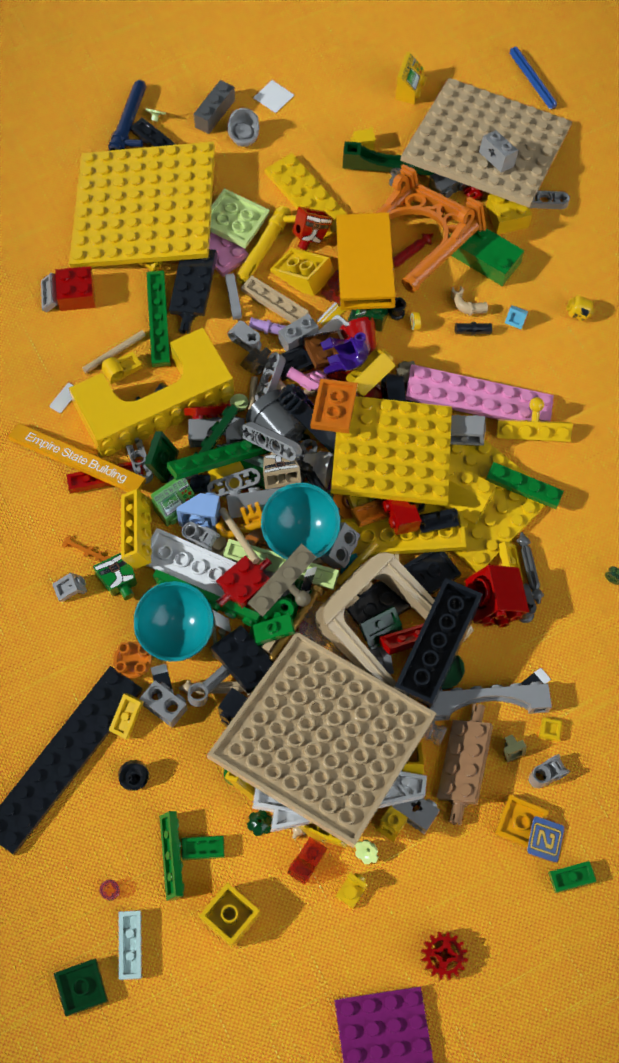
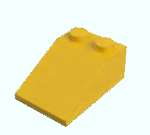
M290 248L270 269L273 274L301 293L315 296L336 274L330 257L295 248Z

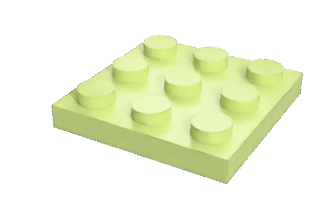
M224 188L212 204L210 232L246 249L269 216L270 210Z

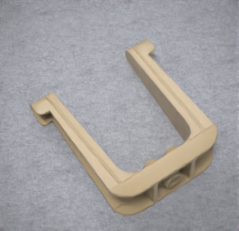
M385 552L375 555L362 564L320 606L316 612L315 625L316 629L353 665L395 689L396 681L345 622L344 610L352 606L359 599L358 594L361 595L373 585L371 581L374 579L384 582L425 620L435 600L396 559L394 554ZM470 625V628H469V630H468V632H467V634H466V636H465V638H464V641H465V640L471 635V633L474 631L471 625Z

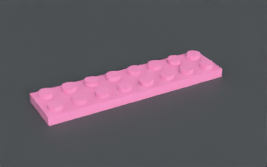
M412 364L405 394L406 400L452 406V410L497 420H532V410L529 407L531 399L539 397L544 401V408L540 411L539 421H551L554 395Z

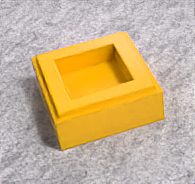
M542 717L539 738L559 742L563 721Z

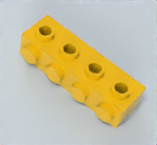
M138 489L121 495V559L134 569L150 564L152 554L151 501L148 496H145Z

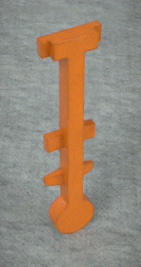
M70 535L67 536L62 544V547L70 545L84 552L85 557L89 555L95 557L94 561L98 559L104 561L111 558V556H102V551L98 553L93 552V547L91 546L87 549L72 542V536Z

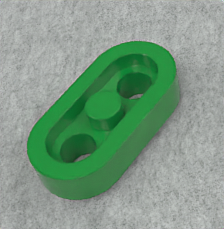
M287 597L279 598L266 614L262 616L261 622L269 620L270 617L276 618L289 613L292 615L295 609L294 602ZM282 604H286L288 609H284Z

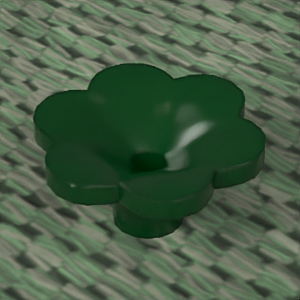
M259 810L257 813L252 812L249 815L250 821L247 823V828L253 831L255 836H261L263 833L268 834L271 831L272 817L267 815L266 811Z

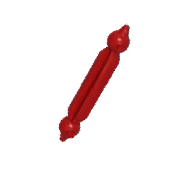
M422 233V239L416 240L393 257V269L399 267L423 249L425 244L431 245L434 234Z

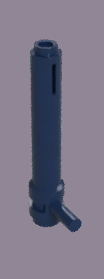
M142 80L135 81L118 126L108 144L109 151L122 150L126 146H143L142 140H132L128 136L146 90V84Z

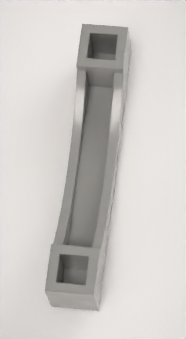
M532 682L530 685L514 683L509 687H502V685H492L490 688L474 686L468 690L452 688L450 691H443L441 689L433 708L427 706V708L437 713L433 721L449 720L453 712L479 702L497 701L511 703L527 709L528 714L548 713L552 707L549 685L542 684V682Z

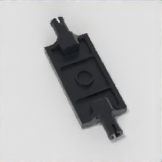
M209 249V258L179 260L169 312L170 314L181 316L182 321L179 332L185 334L186 331V334L191 333L192 321L197 316H205L218 254L216 250Z

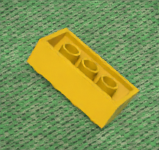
M450 461L448 505L439 506L445 509L455 508L457 512H463L464 519L476 525L492 499L497 485Z

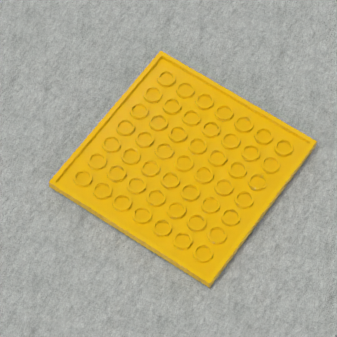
M214 141L81 153L69 260L70 267H95L209 258L215 157Z

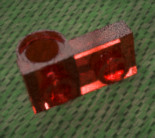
M309 837L299 855L296 856L290 865L287 875L305 886L328 848Z

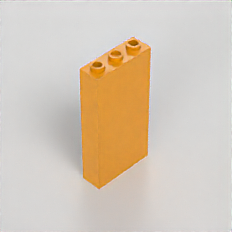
M389 212L336 215L341 310L395 308Z

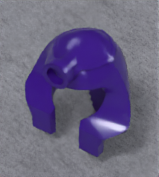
M360 332L349 340L330 337L321 342L323 351L334 347L339 353L327 357L330 366L326 367L323 372L329 374L344 370H355L361 367L367 360L369 353L365 343L366 335Z

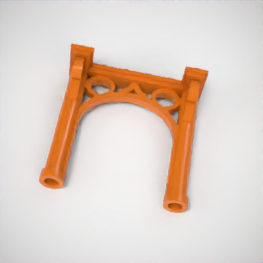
M403 164L400 170L401 173L394 178L392 188L395 190L386 203L375 213L389 212V220L407 214L423 215L438 222L444 230V237L441 243L402 279L405 289L415 293L420 288V284L477 230L485 231L486 223L483 203L479 200L468 197L466 206H463L455 200H451L441 193H437L429 187L419 184L416 170ZM413 201L421 202V204L418 206L410 205V203ZM451 220L460 222L457 225H447Z

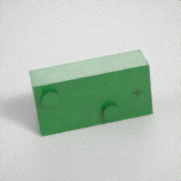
M486 228L485 231L477 230L451 256L503 286L521 264L524 250Z

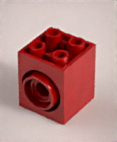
M488 565L465 579L466 587L483 594L482 601L473 619L474 624H482L484 627L497 625L499 628L509 626V623L512 621L520 620L523 615L529 612L520 568Z

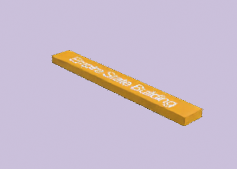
M20 423L8 435L10 441L127 492L135 489L140 491L146 483L145 477Z

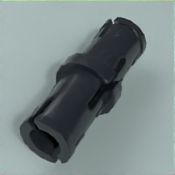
M475 321L471 323H455V334H471V336L476 334L491 335L492 324L476 323Z

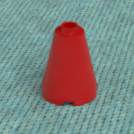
M368 317L357 318L349 321L348 326L345 327L343 324L339 328L345 340L355 337L357 333H364L366 335L365 343L369 351L368 355L376 349L374 318H371V320Z

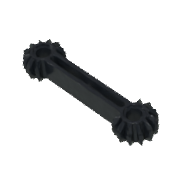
M288 384L279 393L278 400L280 405L289 414H293L334 455L336 432L311 429L310 424L314 404L299 386Z

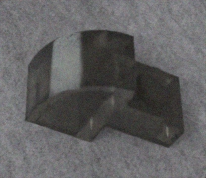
M254 347L239 365L254 375H260L264 371L265 365L269 361L268 355L272 351L267 347L262 351Z

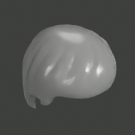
M239 108L230 115L228 135L240 147H247L253 144L259 134L258 116L248 108Z

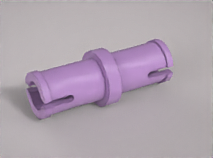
M251 317L249 327L264 331L265 334L272 333L278 335V331L286 327V325L273 323L268 319L265 321Z

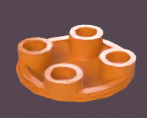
M138 641L120 643L113 657V665L116 671L129 679L144 675L150 669L153 662L152 655Z

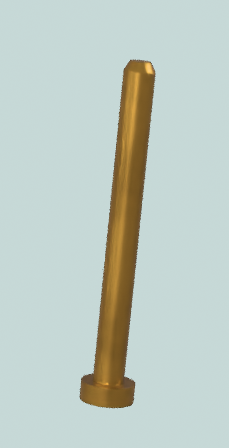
M313 584L310 588L312 590L310 603L307 606H302L293 620L295 631L318 596H322L325 592L316 584ZM293 635L280 639L269 656L271 661L274 662Z

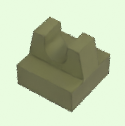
M513 735L505 737L506 742L504 743L503 756L507 763L526 754L527 746L523 740L517 742Z

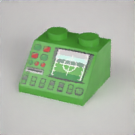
M174 478L150 494L154 511L167 527L178 522L177 507L195 496L186 478L178 480Z

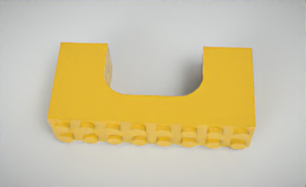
M203 327L170 342L172 359L181 374V378L174 384L136 401L119 399L114 394L103 373L69 387L74 407L102 458L113 455L116 451L126 448L127 445H132L137 437L142 441L146 440L150 435L155 434L156 431L163 432L166 428L178 425L183 420L192 417L184 415V408L217 405L222 402H228L234 396L233 377Z

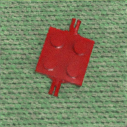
M246 555L216 580L225 593L216 600L217 604L222 607L231 600L236 602L241 608H244L249 600L269 580L264 570L272 564L271 561L266 557L260 564H253Z

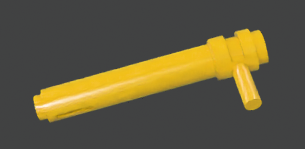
M280 206L275 210L273 216L268 221V226L236 274L237 282L244 285L253 276L279 233L284 230L287 223L295 222L296 215H291L289 208Z

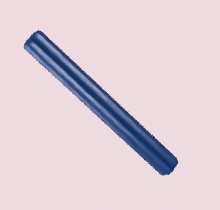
M516 46L511 48L510 55L549 109L555 108L557 101Z

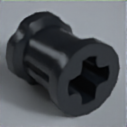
M396 297L395 308H390L389 316L393 320H400L405 316L406 302L403 298Z

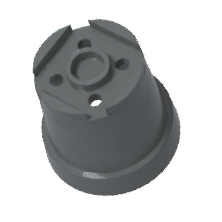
M280 389L266 393L250 407L246 414V423L254 422L296 443L303 438V430H307L293 414H289L280 405L278 400L279 393L281 392ZM275 440L277 447L280 448L279 443Z

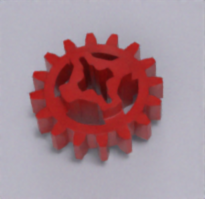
M439 931L437 938L430 935L431 942L425 941L423 943L427 949H421L420 952L425 955L421 962L427 963L424 970L430 969L432 971L431 977L438 974L439 981L442 980L443 976H446V979L450 981L451 974L457 978L459 976L457 970L464 971L465 967L462 963L468 962V959L463 957L468 951L461 948L464 942L458 943L456 941L457 935L450 938V932L448 931L445 936H442V933ZM442 941L440 948L431 949L434 944ZM451 944L456 948L458 953L453 952V950L450 947ZM443 951H446V955L450 957L445 961H442V957L439 956ZM430 959H434L436 961V963L438 964V968H436L432 964ZM457 963L453 969L446 971L448 964Z

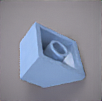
M209 492L205 494L199 493L178 506L176 512L179 526L183 527L188 522H194L217 532L216 524L220 519L219 510L221 509L219 496Z

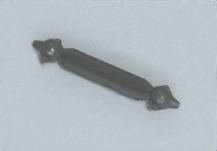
M521 532L517 543L521 546V554L533 599L538 604H541V598L544 597V593L539 589L540 583L532 551L528 546L531 541Z

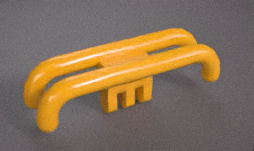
M255 502V511L252 504L247 505L249 513H247L245 507L240 508L245 523L238 525L242 534L261 528L263 511L259 502ZM219 520L216 524L218 533L225 538H234V534L225 521Z

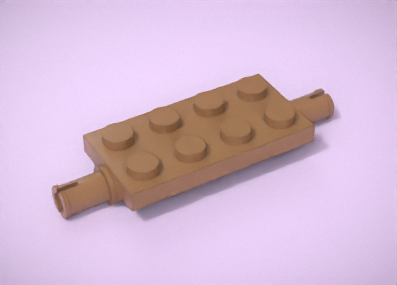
M477 704L472 705L470 720H453L436 798L441 801L451 802L452 809L448 822L454 825L457 823L462 825L464 809L467 805H478L493 730L491 723L482 722L485 706L482 704H478V706Z

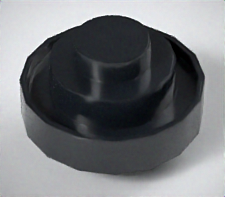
M130 760L120 767L118 779L123 788L135 791L147 784L149 772L143 762Z

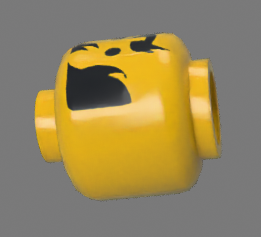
M580 295L572 297L566 307L570 317L582 322L587 318H591L595 310L593 302Z

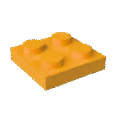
M509 795L495 835L528 848L533 818L537 816L546 819L549 811Z

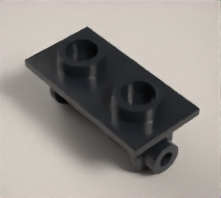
M455 508L419 515L421 518L419 526L421 533L459 526L458 512Z

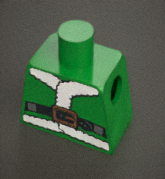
M121 553L93 566L96 576L112 596L121 593L123 599L128 600L135 595L132 587L137 585L134 571L129 564L121 559Z

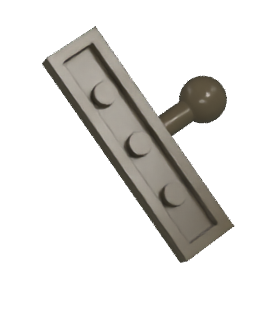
M301 543L249 600L248 604L261 616H264L288 590L295 596V601L299 606H307L311 601L310 594L307 591H300L293 583L315 560L316 556Z

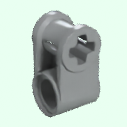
M238 321L227 333L232 342L238 344L249 353L254 354L261 350L259 333L245 322Z
M188 522L182 528V535L189 542L209 551H212L211 547L215 540L220 537V534L194 522Z
M560 754L549 758L533 769L529 775V783L532 787L543 788L570 773V770L566 769L560 760ZM535 773L542 774L544 781L538 780Z

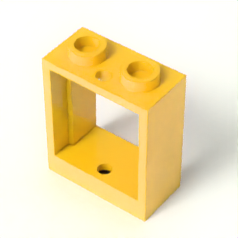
M376 348L368 355L365 363L358 369L353 370L345 380L358 383L357 392L364 397L396 366L392 362L394 358L384 349L379 350Z

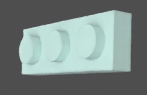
M141 911L119 912V980L142 979Z

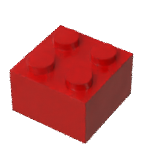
M91 266L55 269L56 294L60 311L96 308L94 277Z

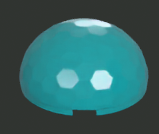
M309 483L286 485L269 497L263 508L261 517L263 537L273 552L284 559H288L301 543L317 559L328 552L338 538L340 532L338 507L332 497L318 486Z
M178 581L164 582L148 590L138 602L134 613V631L141 646L150 655L169 662L184 661L199 653L208 643L214 627L213 611L204 594L190 584Z

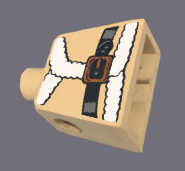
M274 453L264 456L263 474L265 489L301 483L300 467L296 460L289 461Z

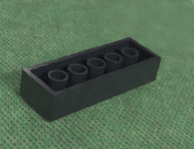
M444 579L396 682V690L433 708L480 606L482 593L450 579Z

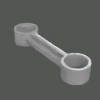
M222 665L202 684H192L188 689L189 703L195 707L205 705L208 701V694L230 675L227 669ZM195 691H201L205 696L201 699H195L191 694Z

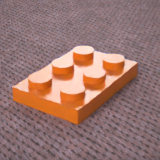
M320 378L310 424L311 429L349 433L358 383Z

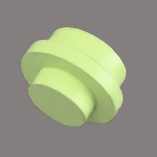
M236 394L230 399V404L237 405L241 408L239 412H242L248 407V398L243 394Z

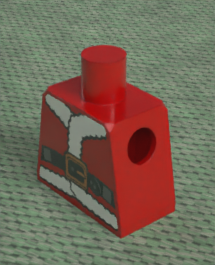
M299 206L293 228V234L300 239L298 247L308 250L310 242L321 243L334 218L325 211Z

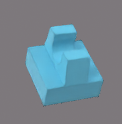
M512 305L505 323L522 329L528 311Z

